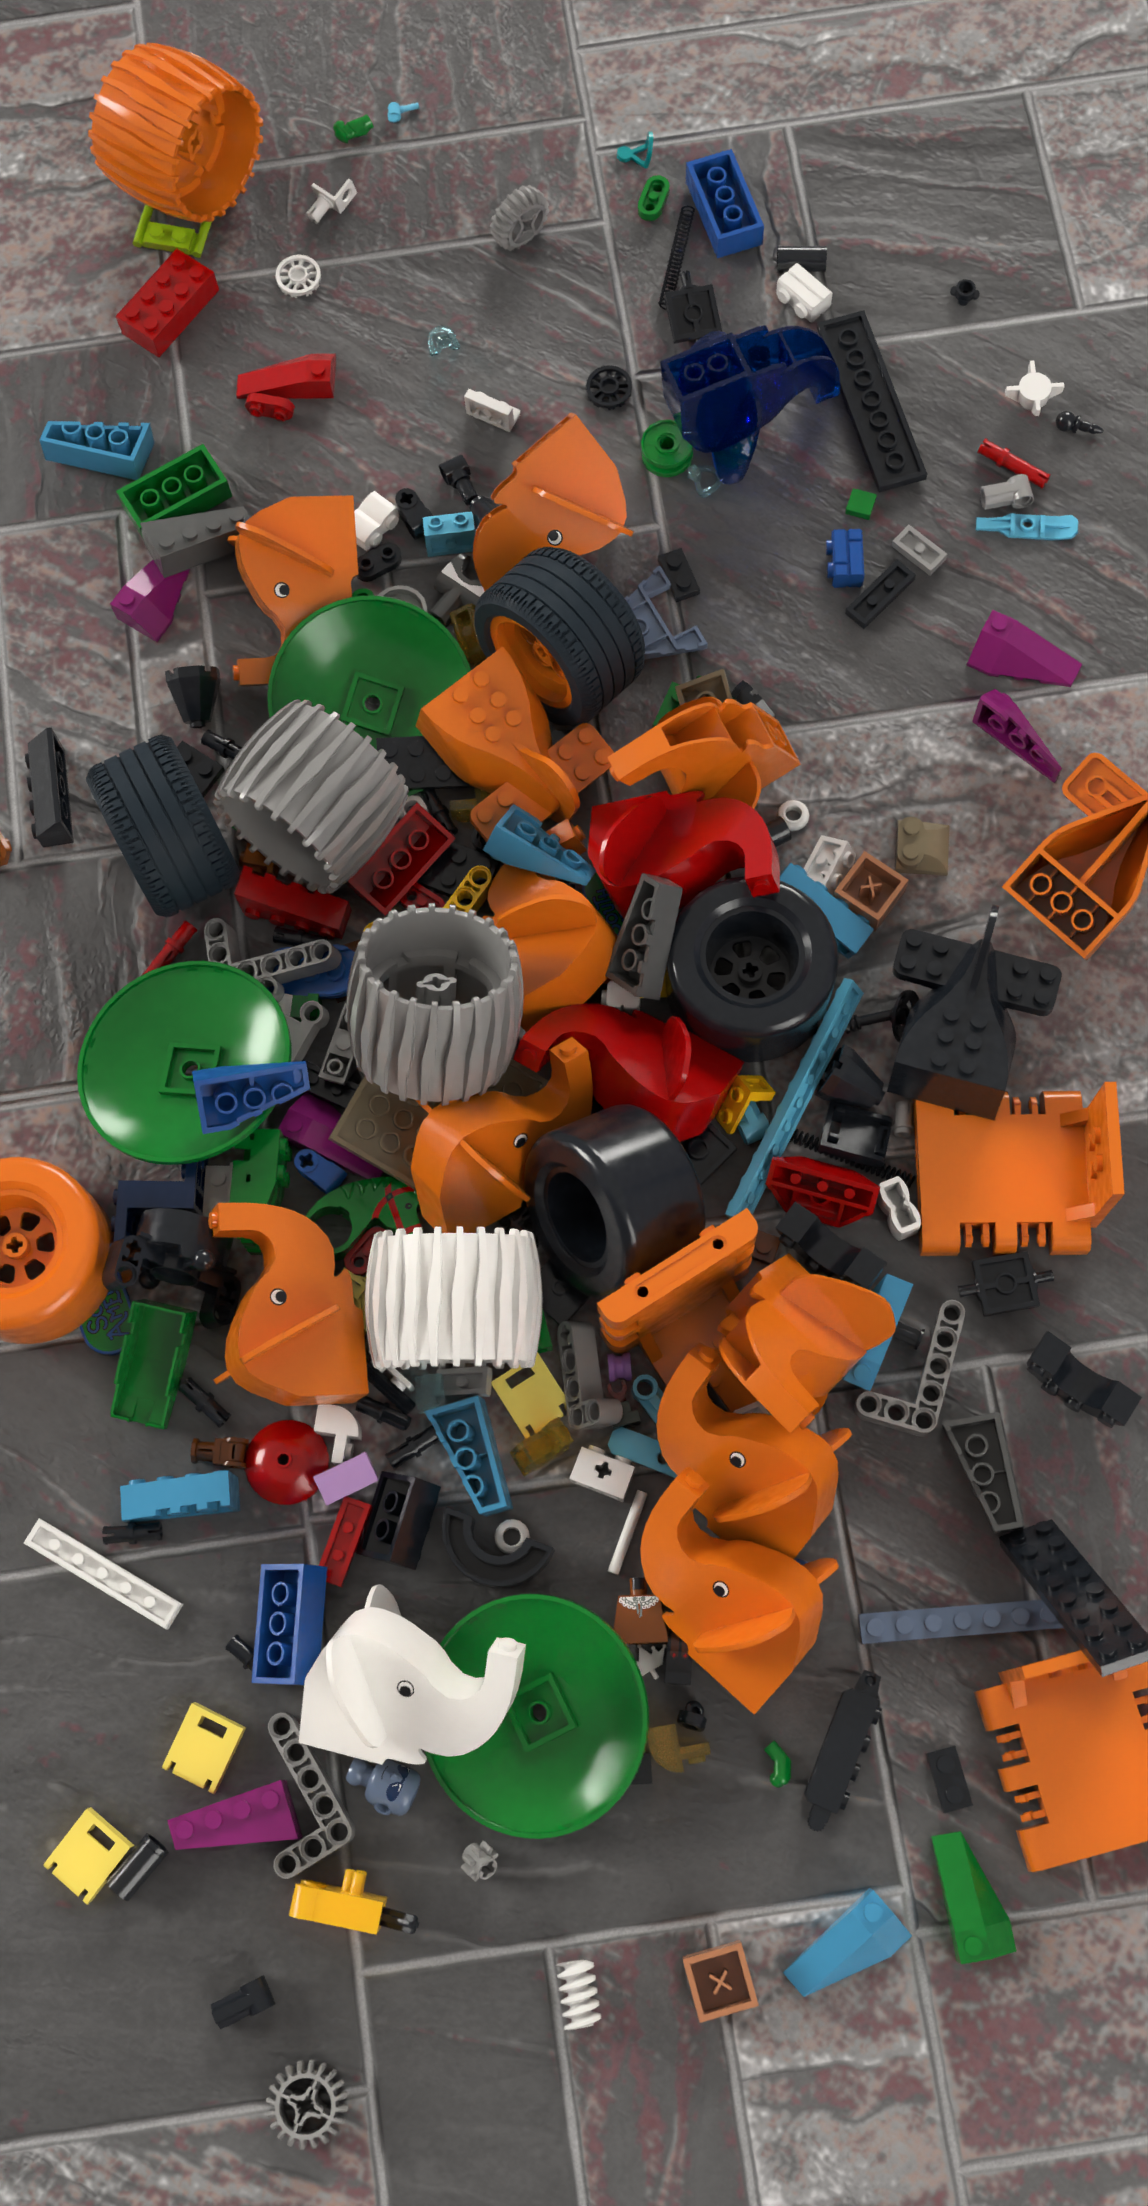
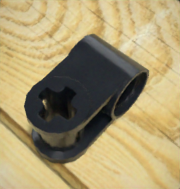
M409 488L401 489L395 496L399 517L406 525L411 536L416 540L424 535L423 518L433 515L425 507L414 490Z

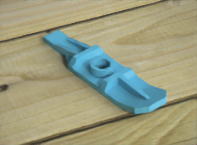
M1010 513L1003 517H977L976 530L997 531L1008 538L1067 540L1072 539L1078 534V519L1073 515L1045 516ZM1029 522L1032 526L1025 527L1023 523Z
M623 1427L612 1432L608 1447L613 1455L622 1456L632 1462L673 1478L678 1476L670 1469L667 1463L661 1464L658 1462V1455L662 1453L658 1440Z

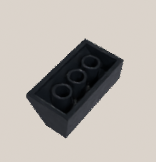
M52 727L43 730L28 743V753L25 754L26 766L30 769L31 775L27 777V784L33 796V800L29 801V807L32 816L35 818V823L31 825L34 839H38L43 848L74 843L65 749Z

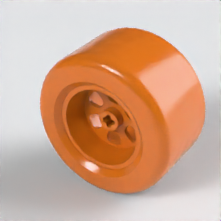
M27 1157L0 1158V1233L9 1225L11 1226V1230L7 1234L0 1236V1270L5 1265L15 1268L12 1283L8 1284L0 1281V1340L16 1344H36L52 1341L79 1328L80 1325L94 1314L109 1292L103 1285L102 1273L109 1252V1245L114 1241L111 1221L97 1200L75 1178L58 1166ZM40 1217L39 1224L32 1231L22 1229L23 1218ZM47 1234H53L54 1250L51 1252L39 1251L38 1239ZM33 1260L44 1264L45 1270L38 1277L30 1280L26 1272V1266Z

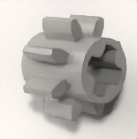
M482 1841L481 1844L472 1843L463 1852L462 1859L465 1863L461 1866V1869L475 1882L479 1877L481 1879H488L497 1869V1862L494 1859L499 1854L485 1841Z

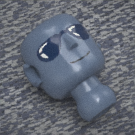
M354 1758L346 1776L347 1782L353 1786L362 1785L366 1787V1800L380 1814L390 1815L391 1813L397 1816L406 1814L411 1808L420 1786L421 1777L419 1773L411 1767L398 1763L399 1761L386 1759L383 1765L376 1764L374 1767L369 1765L366 1760Z

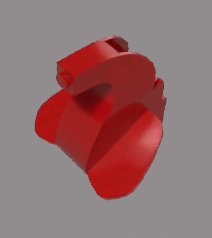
M662 791L592 806L588 856L614 907L624 919L642 873L669 879L682 887L679 909L684 907L698 893L715 884L725 874L739 868H745V881L753 897L780 892L779 857L763 818L751 806L737 799L721 797L702 801L705 798L703 791H689L670 795L668 791Z
M588 1003L562 1007L540 1019L521 1038L513 1060L537 1073L550 1061L549 1049L573 1037L588 1050L593 1096L604 1109L620 1104L641 1107L663 1121L680 1142L701 1135L721 1109L737 1075H739L745 1063L689 1032L679 1017L671 1016L667 1023H663L639 1010L634 1009L632 1016L611 1006Z

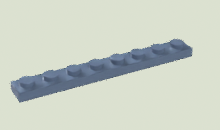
M1042 1600L858 1614L861 1644L1064 1628Z

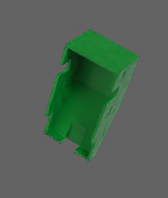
M257 1128L234 1147L235 1149H245L244 1161L233 1160L229 1203H259L280 1207L284 1198L285 1188H289L290 1173L286 1172L287 1162L292 1160V1146L289 1145L288 1139L284 1137L280 1129ZM237 1237V1239H241L244 1248L251 1255H262L259 1245L251 1239Z
M148 1299L132 1301L128 1322L132 1323L130 1333L124 1335L114 1379L116 1389L110 1417L126 1420L127 1422L146 1424V1427L167 1429L186 1366L198 1311Z

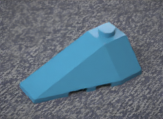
M887 1273L872 1291L884 1297L890 1303L897 1326L913 1284ZM892 1337L880 1345L867 1350V1353L842 1380L870 1391Z
M869 1888L783 1971V1974L801 1995L805 1997L890 1958L912 1935L876 1892Z

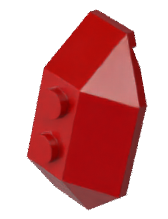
M803 1156L772 1157L765 1183L786 1213L794 1202H797L818 1216L822 1223L838 1228L853 1223L865 1216L872 1215L880 1191V1186L854 1170Z

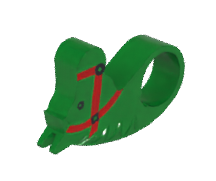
M394 1177L370 1178L343 1185L318 1200L306 1214V1217L314 1223L320 1217L329 1214H343L342 1217L348 1221L350 1220L352 1226L351 1235L342 1246L334 1248L335 1261L344 1259L360 1238L376 1225L385 1230H392L393 1235L400 1228H404L406 1234H413L415 1227H421L417 1216L420 1205L416 1190Z

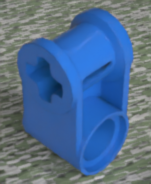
M311 1149L300 1150L294 1158V1164L299 1174L325 1194L337 1189L348 1175L339 1166L326 1160ZM312 1161L313 1166L310 1167L307 1165L304 1167L303 1162Z

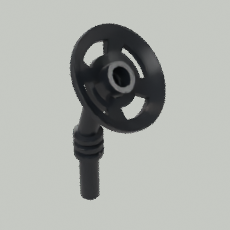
M905 990L898 996L891 1010L862 1016L853 1015L844 1032L849 1034L850 1030L855 1032L856 1028L861 1030L862 1026L890 1021L892 1023L893 1035L897 1042L900 1043L906 1019L910 1012L907 1003L910 1001L912 1009L916 1002L919 1001V997L915 991Z

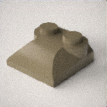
M724 669L675 686L680 705L701 697H715L721 700L722 703L726 699H733Z
M906 817L903 820H897L895 871L897 873L947 876L950 825L922 822L916 817Z

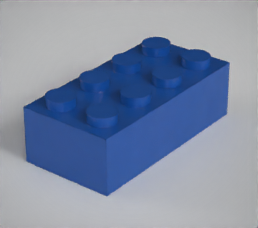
M732 149L686 162V184L716 257L721 258L763 245L764 224Z
M261 1564L251 1683L304 1686L308 1672L321 1653L327 1567L309 1564Z

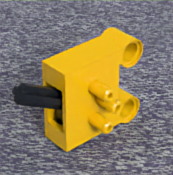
M346 1869L342 1887L301 1879V1883L295 1884L289 1916L376 1935L381 1926L409 1934H414L416 1929L419 1928L416 1915L385 1907L387 1896L363 1892L367 1877L366 1871Z

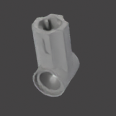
M1018 474L1009 478L1007 482L982 486L980 489L981 504L985 510L1008 505L1019 509L1029 506L1034 501L1030 482L1025 474Z

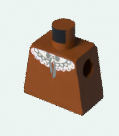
M629 1578L630 1595L618 1596L614 1630L626 1645L668 1643L660 1600L655 1595H647V1581L645 1578Z

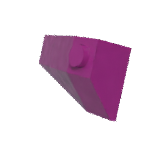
M304 1093L288 1109L278 1129L288 1139L290 1145L301 1150L311 1149L326 1160L363 1179L382 1177L384 1173L382 1170L328 1140L342 1116L330 1103L309 1093Z

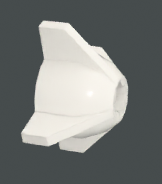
M1033 360L1029 362L1028 374L1022 377L1019 386H1007L1005 396L1020 403L1023 408L1030 410L1034 416H1039L1041 407L1046 405L1050 398L1063 392L1064 383H1051L1046 375L1036 373Z

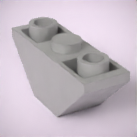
M346 1003L342 1009L318 1075L320 1079L344 1086L357 1069L349 1040Z

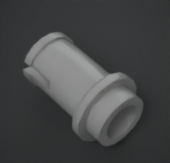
M908 1101L896 1102L895 1124L892 1126V1130L897 1137H910L911 1132L914 1131V1126L911 1125L913 1104Z

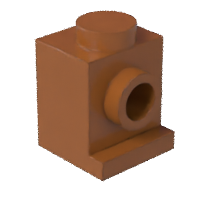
M247 843L246 850L240 854L239 866L253 868V874L262 877L265 873L272 874L277 879L280 867L273 862L269 865L265 864L266 857L258 850L252 853L249 850L251 844Z

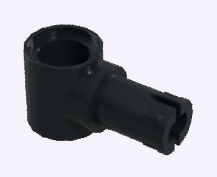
M460 454L439 465V470L445 483L448 486L452 484L453 488H457L465 504L470 505L471 501L478 497L471 485V472L464 456Z

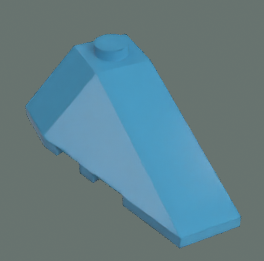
M513 804L495 825L483 851L490 854L493 859L507 865L586 886L594 876L595 868L574 850L562 847L559 843L560 838L556 834L549 835L541 828L543 823L536 817Z

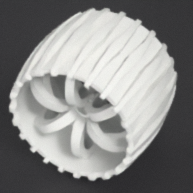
M457 1226L456 1233H442V1227H435L434 1233L423 1234L421 1227H415L413 1234H406L404 1228L397 1229L395 1235H393L392 1230L379 1231L374 1234L365 1286L366 1330L374 1368L393 1370L396 1367H401L402 1370H409L411 1366L418 1367L419 1370H426L427 1364H431L432 1367H438L439 1369H445V1364H453V1366L465 1368L466 1363H474V1366L478 1367L486 1366V1363H492L496 1369H503L505 1363H508L511 1369H517L519 1365L521 1368H532L534 1366L541 1332L543 1294L540 1262L532 1232L527 1230L519 1232L518 1229H510L509 1234H505L504 1228L497 1227L494 1230V1234L485 1233L484 1227H477L476 1233H463V1226Z

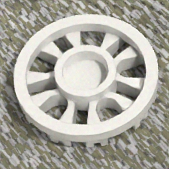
M293 255L287 257L276 269L278 286L285 295L289 294L292 298L302 295L309 296L313 290L316 291L317 287H319L321 280L319 265L308 256ZM294 261H298L299 265H294ZM305 262L310 263L307 268L303 266ZM287 264L291 267L289 270L284 269Z

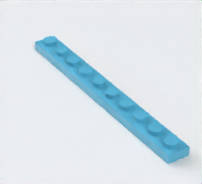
M844 978L840 987L836 990L835 997L826 1011L817 1033L813 1036L805 1056L801 1059L799 1068L793 1080L789 1083L788 1090L782 1102L778 1105L771 1124L765 1130L764 1137L757 1151L753 1154L752 1161L745 1175L742 1176L733 1199L728 1204L725 1215L729 1219L746 1208L753 1214L766 1188L765 1183L772 1157H782L864 994L854 980Z

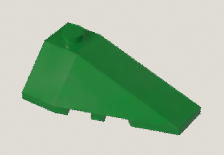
M957 1831L931 1836L956 1961L962 1965L990 1960L1016 1952L1010 1919L962 1832Z

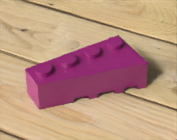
M279 1780L167 1820L175 1850L303 1838L287 1780Z

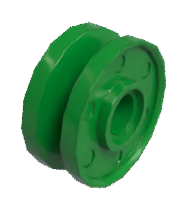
M670 419L659 420L651 424L644 431L641 439V453L643 464L648 471L656 476L667 478L683 473L690 466L693 458L692 434L685 425Z

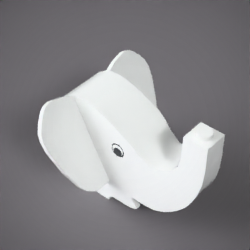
M380 1584L374 1585L367 1597L365 1609L355 1611L342 1624L323 1648L305 1678L299 1743L383 1765L386 1759H393L408 1764H424L427 1757L422 1750L447 1757L464 1755L477 1749L492 1737L513 1704L521 1680L526 1644L516 1642L512 1638L497 1637L488 1651L485 1677L475 1678L469 1676L457 1668L436 1640L412 1622L401 1617L397 1602L387 1588Z

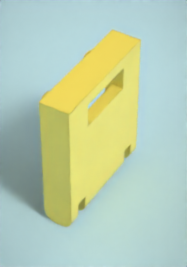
M538 1352L535 1364L530 1368L534 1375L512 1389L506 1382V1379L524 1369L519 1365L517 1369H510L491 1383L526 1440L531 1436L525 1427L530 1425L535 1434L564 1416L559 1405L563 1403L567 1410L565 1394Z
M196 1702L191 1703L162 1768L168 1771L173 1762H175L173 1774L202 1789L211 1780L212 1783L208 1792L215 1794L246 1727ZM206 1717L227 1727V1730L222 1738L198 1725H201Z
M90 1807L80 1816L43 1866L48 1870L55 1863L58 1864L52 1874L78 1897L86 1889L88 1893L85 1895L83 1902L88 1905L135 1845ZM97 1826L115 1844L108 1850L88 1832Z

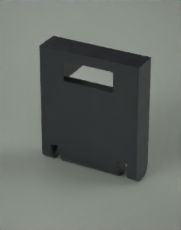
M830 1101L818 1152L881 1168L884 1165L893 1119L886 1115ZM831 1121L841 1123L839 1134L829 1133Z

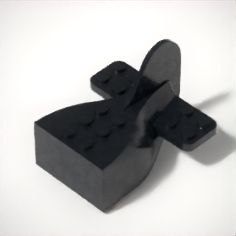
M992 905L983 937L974 944L915 929L903 932L892 972L900 980L928 987L932 990L917 1001L908 1014L887 1092L995 1121L1006 1090L1016 1046L1015 1027L1007 1008L1037 1016H1048L1054 1008L1062 977L1061 970L1057 966L994 950L991 937L999 906Z

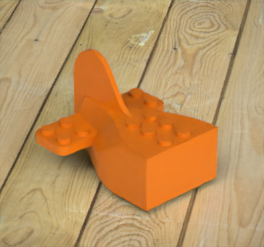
M504 646L421 708L416 723L417 729L459 778L473 787L490 793L488 797L471 810L469 815L471 824L486 842L495 825L513 804L533 815L541 822H544L547 818H551L557 823L567 818L571 820L580 808L578 794L609 770L611 764L607 757L614 753L598 731L588 723L580 724L553 745L545 709Z
M1096 752L1089 754L1062 785L1064 796L1085 813L1087 817L1064 825L1050 834L1002 886L1003 889L1086 961L1133 909L1141 893L1148 868V793L1104 755Z

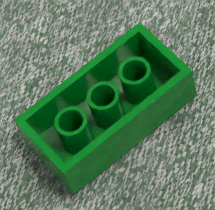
M204 444L116 491L124 510L142 538L140 523L204 513L233 497L227 479Z

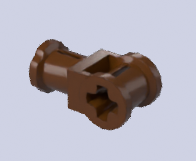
M225 1437L215 1438V1442L200 1441L199 1438H194L191 1444V1463L197 1464L198 1461L213 1462L212 1464L225 1468L246 1469L247 1464L244 1462L245 1448L246 1445H249V1439Z

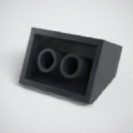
M382 1471L371 1504L372 1508L356 1554L416 1570L418 1561L421 1558L425 1538L430 1528L432 1515L438 1502L441 1486L417 1477Z

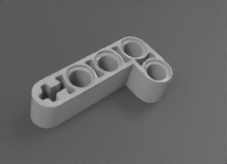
M563 1321L558 1327L557 1337L569 1425L574 1430L602 1429L619 1423L623 1415L621 1402L616 1398H603L593 1325L589 1321Z

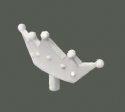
M640 1644L637 1645V1648H639V1661L636 1662L642 1676L650 1672L654 1680L659 1678L655 1668L663 1664L666 1644L662 1645L663 1648L660 1651L656 1650L655 1646H652V1654L643 1649Z

